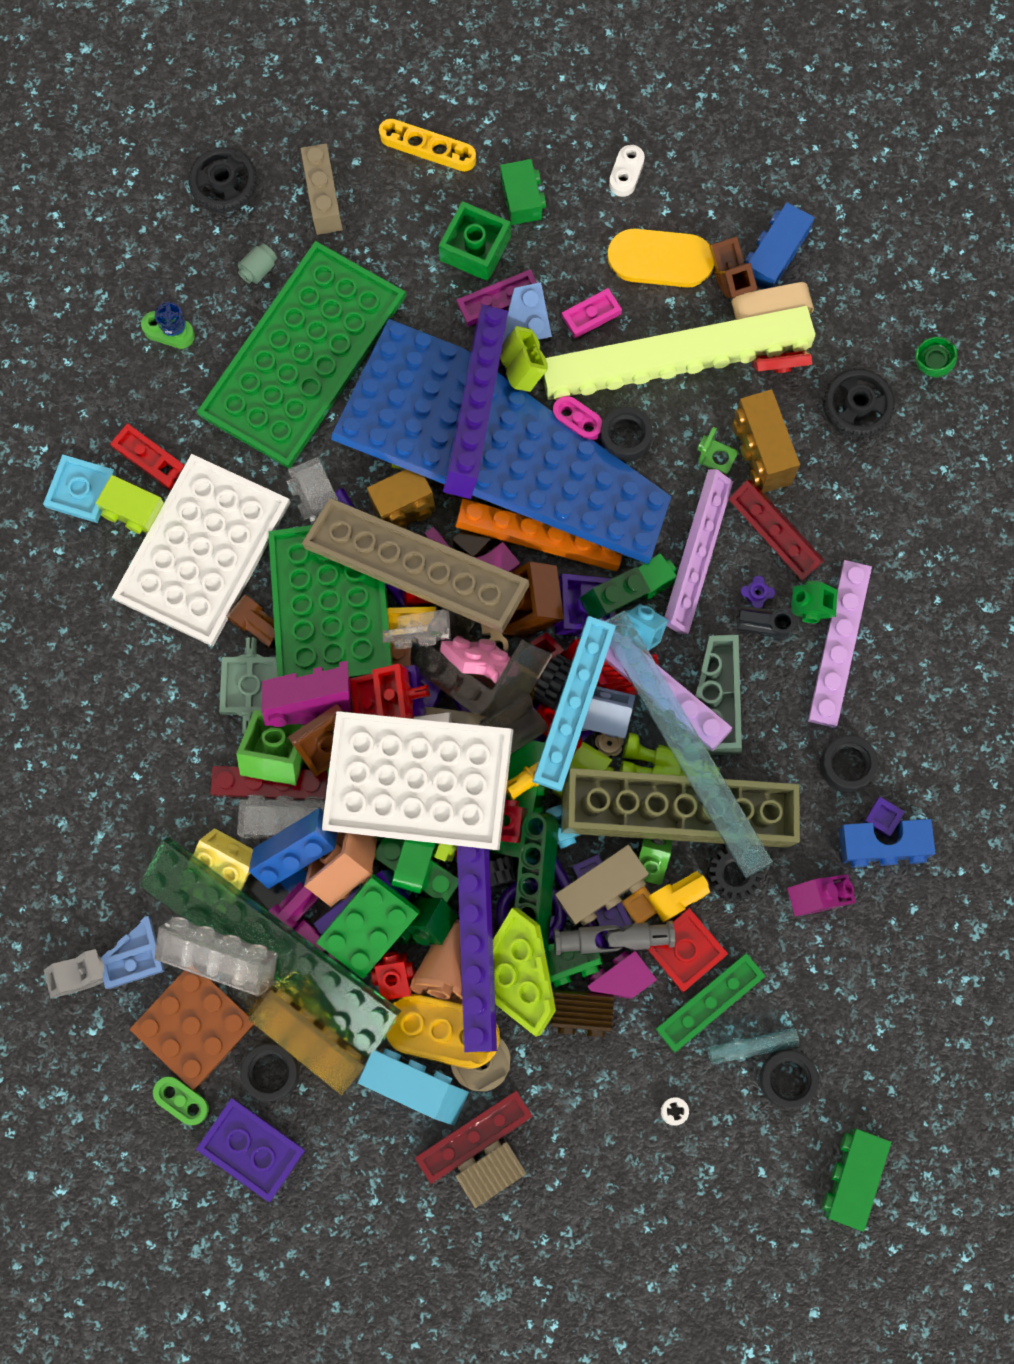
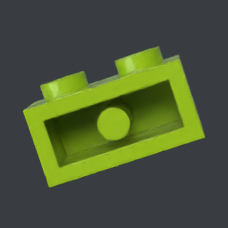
M113 475L109 478L96 501V505L102 512L101 516L114 523L117 520L126 523V528L137 534H140L141 531L148 533L164 504L161 497Z

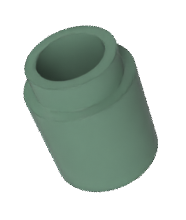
M261 243L259 247L255 246L238 263V274L245 282L258 284L275 266L274 262L277 260V256L271 248Z

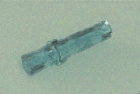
M793 1027L741 1040L740 1037L733 1038L732 1042L708 1046L707 1050L710 1063L713 1066L733 1060L741 1062L745 1061V1058L754 1055L798 1047L800 1043L796 1028Z

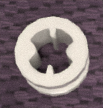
M673 1097L663 1103L661 1116L666 1123L680 1125L688 1118L689 1108L684 1100ZM676 1103L678 1108L682 1107L683 1115H678L680 1117L679 1120H674L672 1115H667V1108H671L669 1104Z

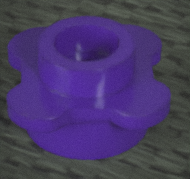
M755 576L751 584L742 587L741 595L746 597L752 607L762 608L767 599L774 597L775 590L764 583L763 577ZM759 590L761 593L757 595L755 591Z

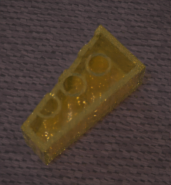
M269 985L246 1012L248 1020L342 1096L365 1067L360 1061L362 1055L350 1045L345 1049L337 1042L339 1036L327 1026L324 1029L320 1028L314 1022L317 1018L304 1007L299 1010L291 1003L294 1000L281 988L276 991Z

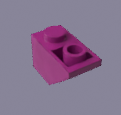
M848 874L814 879L787 888L795 917L856 903L854 887L850 882Z
M624 951L612 960L615 965L607 972L602 968L599 972L588 978L591 984L587 986V989L590 993L614 995V997L632 999L657 979L636 951L630 955L627 951Z

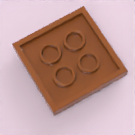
M191 962L130 1030L182 1081L195 1091L257 1022L201 969Z

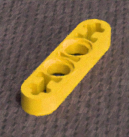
M386 119L379 126L381 142L388 147L464 172L473 169L476 164L475 149L467 143L395 119ZM392 129L395 130L396 133L387 136V132L390 133ZM418 136L423 141L418 146H412L408 143V140L411 137ZM441 144L446 146L447 150L443 154H436L433 152L434 146ZM468 154L469 158H465L464 161L460 160V157Z

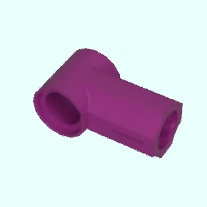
M299 882L280 904L274 905L264 915L260 924L277 940L283 943L319 898Z

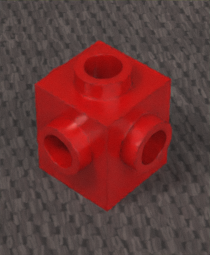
M398 951L386 952L375 964V968L371 969L372 982L374 986L379 987L381 1001L411 996L412 990L410 985L415 975L414 963L408 962L407 953L399 954Z

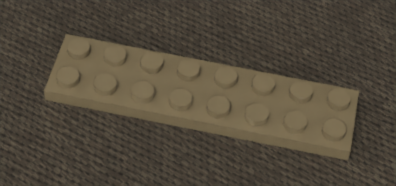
M329 498L302 542L304 549L502 633L529 587V580L332 498Z

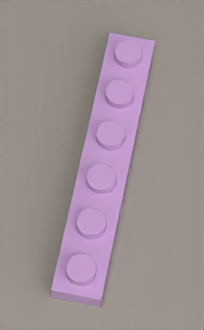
M711 469L707 472L664 617L668 619L666 626L679 634H689L733 484L730 478L717 469Z
M844 560L837 586L836 617L830 618L808 722L836 728L838 725L872 566Z
M614 630L605 661L711 751H714L732 731V727L619 632Z

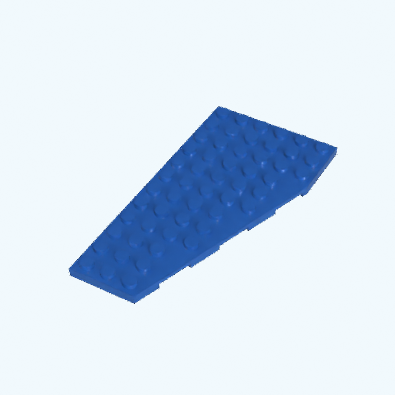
M388 319L332 433L331 440L444 484L470 352L462 347ZM497 372L479 475L472 495L649 564L672 496L609 453L592 439H585L559 422L554 417L553 411L525 391L514 389L510 385L509 380Z

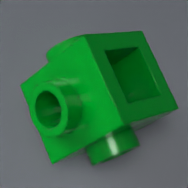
M806 581L805 585L793 586L791 612L802 618V621L805 623H819L820 619L836 617L838 590L819 581Z

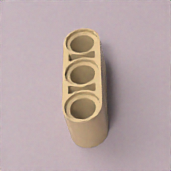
M804 282L748 292L734 297L731 301L736 320L803 306L808 307L809 314L814 311L808 285Z

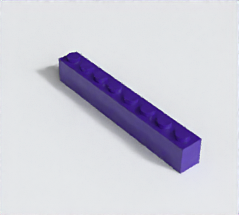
M484 304L481 306L475 326L443 488L445 493L469 499L472 497L479 475L508 317L507 310Z

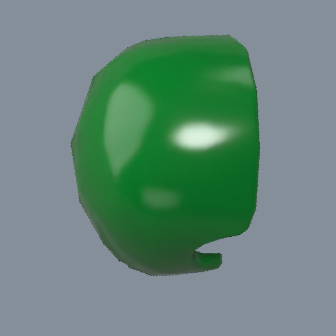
M935 336L926 339L916 349V365L926 376L934 378L946 376L956 365L957 348L946 338Z

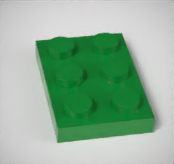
M372 874L319 936L316 943L363 979L418 916L419 909Z

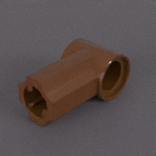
M244 594L226 616L244 632L248 631L271 649L275 645L274 620L264 613V610L254 600Z

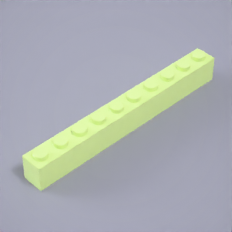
M803 306L546 358L548 369L542 376L547 400H558L564 396L570 397L577 394L590 395L597 390L607 388L615 390L623 385L632 383L644 384L649 380L657 378L670 379L676 376V374L686 372L695 374L706 368H724L736 362L749 363L757 358L756 356L767 355V357L771 358L772 356H780L785 352L805 351L812 347L815 331L808 307Z

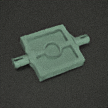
M250 637L246 638L245 654L237 657H222L219 712L221 715H238L243 717V734H245L254 710L262 711V681L277 677L276 657L258 655V639L253 637L252 640Z

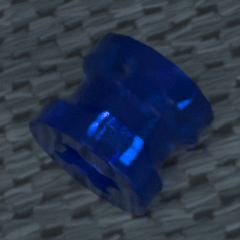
M165 302L158 306L155 311V319L159 324L160 330L167 336H176L182 333L186 327V320L181 308L174 302Z

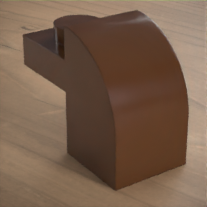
M737 236L709 245L716 271H713L714 276L725 297L733 298L758 290L751 263H744Z

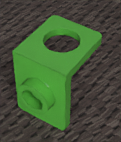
M713 427L709 436L704 435L697 450L701 452L698 463L711 469H717L724 475H727L738 451L715 441L714 437L717 428ZM717 451L725 452L728 455V462L723 465L716 464L712 458L713 454Z
M643 838L639 860L649 873L644 881L661 885L671 855L673 840H662L665 844L658 845L650 839Z

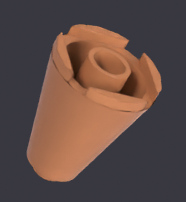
M456 919L442 945H431L411 980L410 988L416 994L426 996V993H429L437 999L463 1004L460 920Z

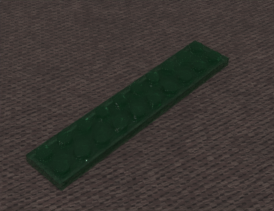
M170 837L162 840L139 885L369 1059L371 1052L377 1051L400 1015L401 1010Z

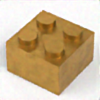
M407 469L367 487L371 506L376 516L404 529L407 527V524L415 520H426L435 511L433 492L425 477Z

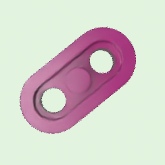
M564 396L554 403L553 414L559 422L585 439L596 440L600 436L602 419L598 414L573 397ZM568 410L571 412V415L564 416L562 412ZM589 425L593 427V430L588 432L584 430V427Z

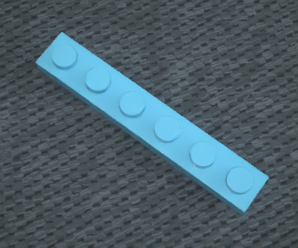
M590 616L587 617L532 780L533 783L559 792L562 791L616 625Z

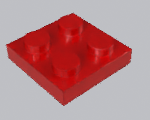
M690 908L673 922L675 947L669 948L668 945L650 946L649 949H646L682 993L728 955L726 950Z

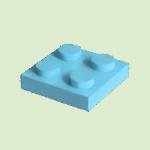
M62 455L43 505L51 510L98 523L102 512L96 505V501L111 475L116 476L117 473L111 468Z

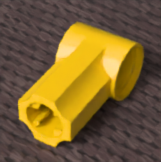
M696 871L673 885L668 884L648 896V899L664 923L684 911L686 906L695 903L710 893L709 884L705 877Z

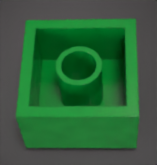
M462 201L439 244L440 261L485 281H489L511 239V222Z

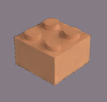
M338 832L335 849L309 864L304 886L330 907L339 900H345L360 883L364 884L373 874L372 867L376 857L377 838L369 835Z

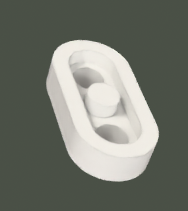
M627 145L619 151L609 182L611 191L617 196H628L635 190L644 165V152L638 146ZM633 155L635 156V158L630 159L627 156ZM624 177V178H626L627 180H626V181H620L619 178Z

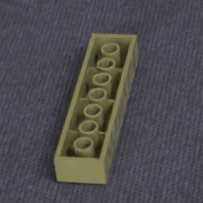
M570 768L562 788L561 833L789 848L800 843L799 784Z

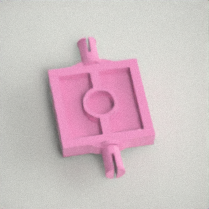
M456 636L453 641H442L440 652L462 673L485 675L498 684L503 681L504 675H515L517 663L508 656V653L497 647L494 641L480 639L479 642H470L462 636Z

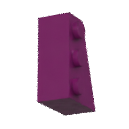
M348 660L339 662V668L324 671L322 667L313 669V674L298 677L297 673L262 681V714L265 726L306 725L336 704L339 705L343 712L352 713V692Z

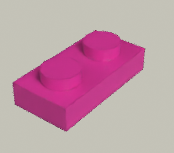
M609 288L562 312L561 318L576 339L621 315L622 309Z

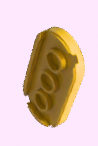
M628 229L617 234L612 239L608 248V264L610 268L616 272L618 277L629 282L695 287L711 275L714 267L710 244L703 238L692 234Z
M411 994V996L402 997V999L394 1002L384 1017L383 1028L388 1041L394 1049L405 1055L473 1069L485 1065L497 1052H464L463 1004ZM496 1023L497 1049H498V1047H499V1042H500V1032H499L498 1025H497V1023Z

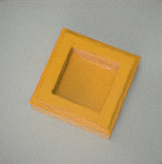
M645 886L622 901L625 911L634 923H644L657 913L648 899V896L651 894Z

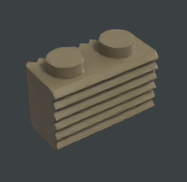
M497 1140L484 1149L486 1156L477 1162L472 1157L458 1166L460 1173L455 1177L475 1208L527 1174L507 1141L501 1145L500 1141Z

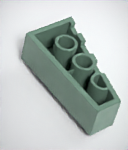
M739 635L709 636L701 677L695 696L732 727V731L714 751H711L688 731L683 748L685 755L742 754Z

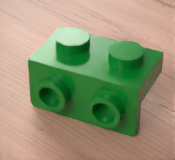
M554 943L548 945L547 965L550 981L553 983L554 988L571 982L569 976L581 972L582 978L599 972L597 966L603 964L600 953L580 954L579 951L561 952V955L555 956Z

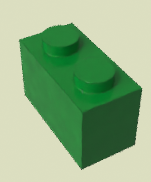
M532 159L500 165V179L511 225L542 220V209L546 208L544 192L539 193L537 185H541L540 173L538 169L533 168Z

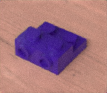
M561 574L558 576L564 620L552 625L555 627V634L581 636L588 614L579 597L612 578ZM615 612L602 618L605 622L616 625Z

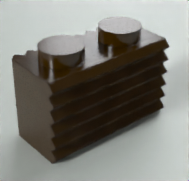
M554 990L556 1011L552 1016L551 1027L557 1028L558 1034L575 1035V1029L587 1030V1036L605 1037V1032H612L614 995Z

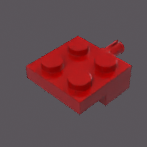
M401 664L373 669L372 674L350 679L354 713L414 719V700L430 696L428 685L411 688L408 669Z

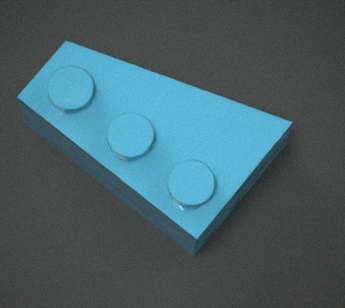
M385 1048L383 1053L372 1050L358 1084L433 1119L453 1126L456 1125L469 1094L468 1091L450 1084L452 1078L436 1071L434 1076L425 1073L426 1066L410 1059L409 1063L405 1064L399 1061L401 1055Z

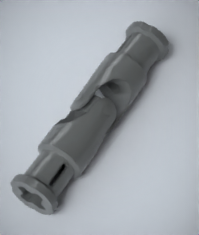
M667 921L666 924L648 925L647 922L633 923L622 928L616 925L578 927V930L574 931L553 929L555 956L561 955V952L579 951L580 954L618 951L622 947L644 950L649 949L650 946L668 945L669 948L675 947L673 921ZM607 930L605 939L608 947H600L595 944L596 935L601 931Z

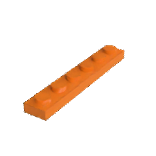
M462 499L456 528L616 572L620 567L621 553L524 515Z

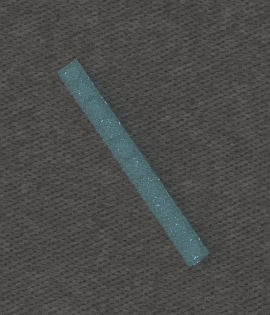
M623 611L604 621L616 625L610 647L744 877L748 878L770 866L773 861L626 612Z

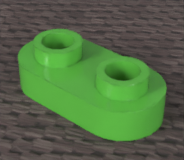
M159 311L149 312L142 318V330L146 337L151 340L183 349L189 347L195 339L194 330L186 320ZM158 321L156 326H150L152 322ZM178 329L184 330L181 334H175Z
M164 1077L155 1084L153 1097L156 1103L184 1124L197 1125L207 1118L209 1113L207 1100L178 1078ZM170 1086L175 1089V1095L172 1098L166 1096V1089ZM192 1104H197L199 1107V1112L195 1116L189 1111Z

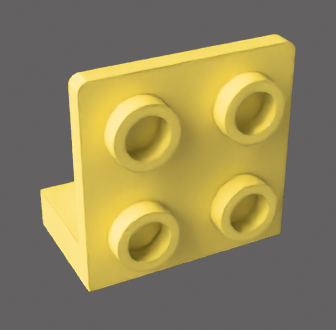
M214 828L199 840L181 888L223 912L231 914L250 874L248 870L253 849Z

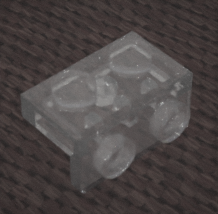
M439 610L399 616V629L382 631L383 642L395 644L396 649L412 648L414 643H419L420 646L436 645L437 640L451 639L449 611Z

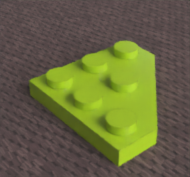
M516 907L510 910L493 939L495 1005L536 1037L542 1034L556 1008L540 925Z

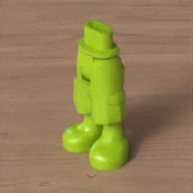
M629 732L622 758L643 760L653 763L654 766L648 768L635 765L632 762L622 761L619 772L718 779L720 768L709 766L707 761L679 753L678 750L663 745H658L655 751L645 748L640 744L639 736L636 733Z

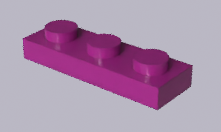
M530 269L457 299V305L467 327L477 323L482 304L508 311L513 289L537 282Z

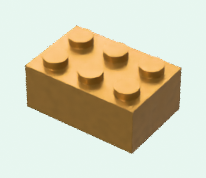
M773 390L741 398L737 410H735L732 428L735 436H740L743 444L741 445V453L743 459L749 461L751 466V480L763 493L792 485L800 463Z

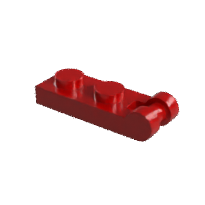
M128 423L110 443L113 449L145 471L169 491L172 490L175 481L185 466ZM167 464L171 467V470L165 475L161 470Z

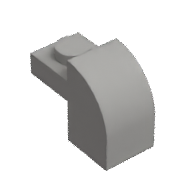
M96 949L85 951L74 959L53 963L44 969L50 998L72 994L104 982V964L101 957H98Z

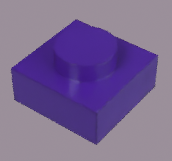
M878 797L863 823H873L874 830L889 838L905 812L885 799Z

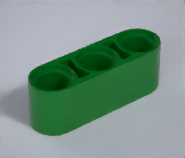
M405 840L391 885L420 894L436 843Z

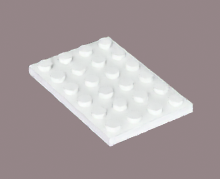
M191 454L112 598L213 647L228 620L226 615L236 605L269 544L268 531L277 529L291 503L290 500Z
M337 711L322 830L500 850L513 729Z

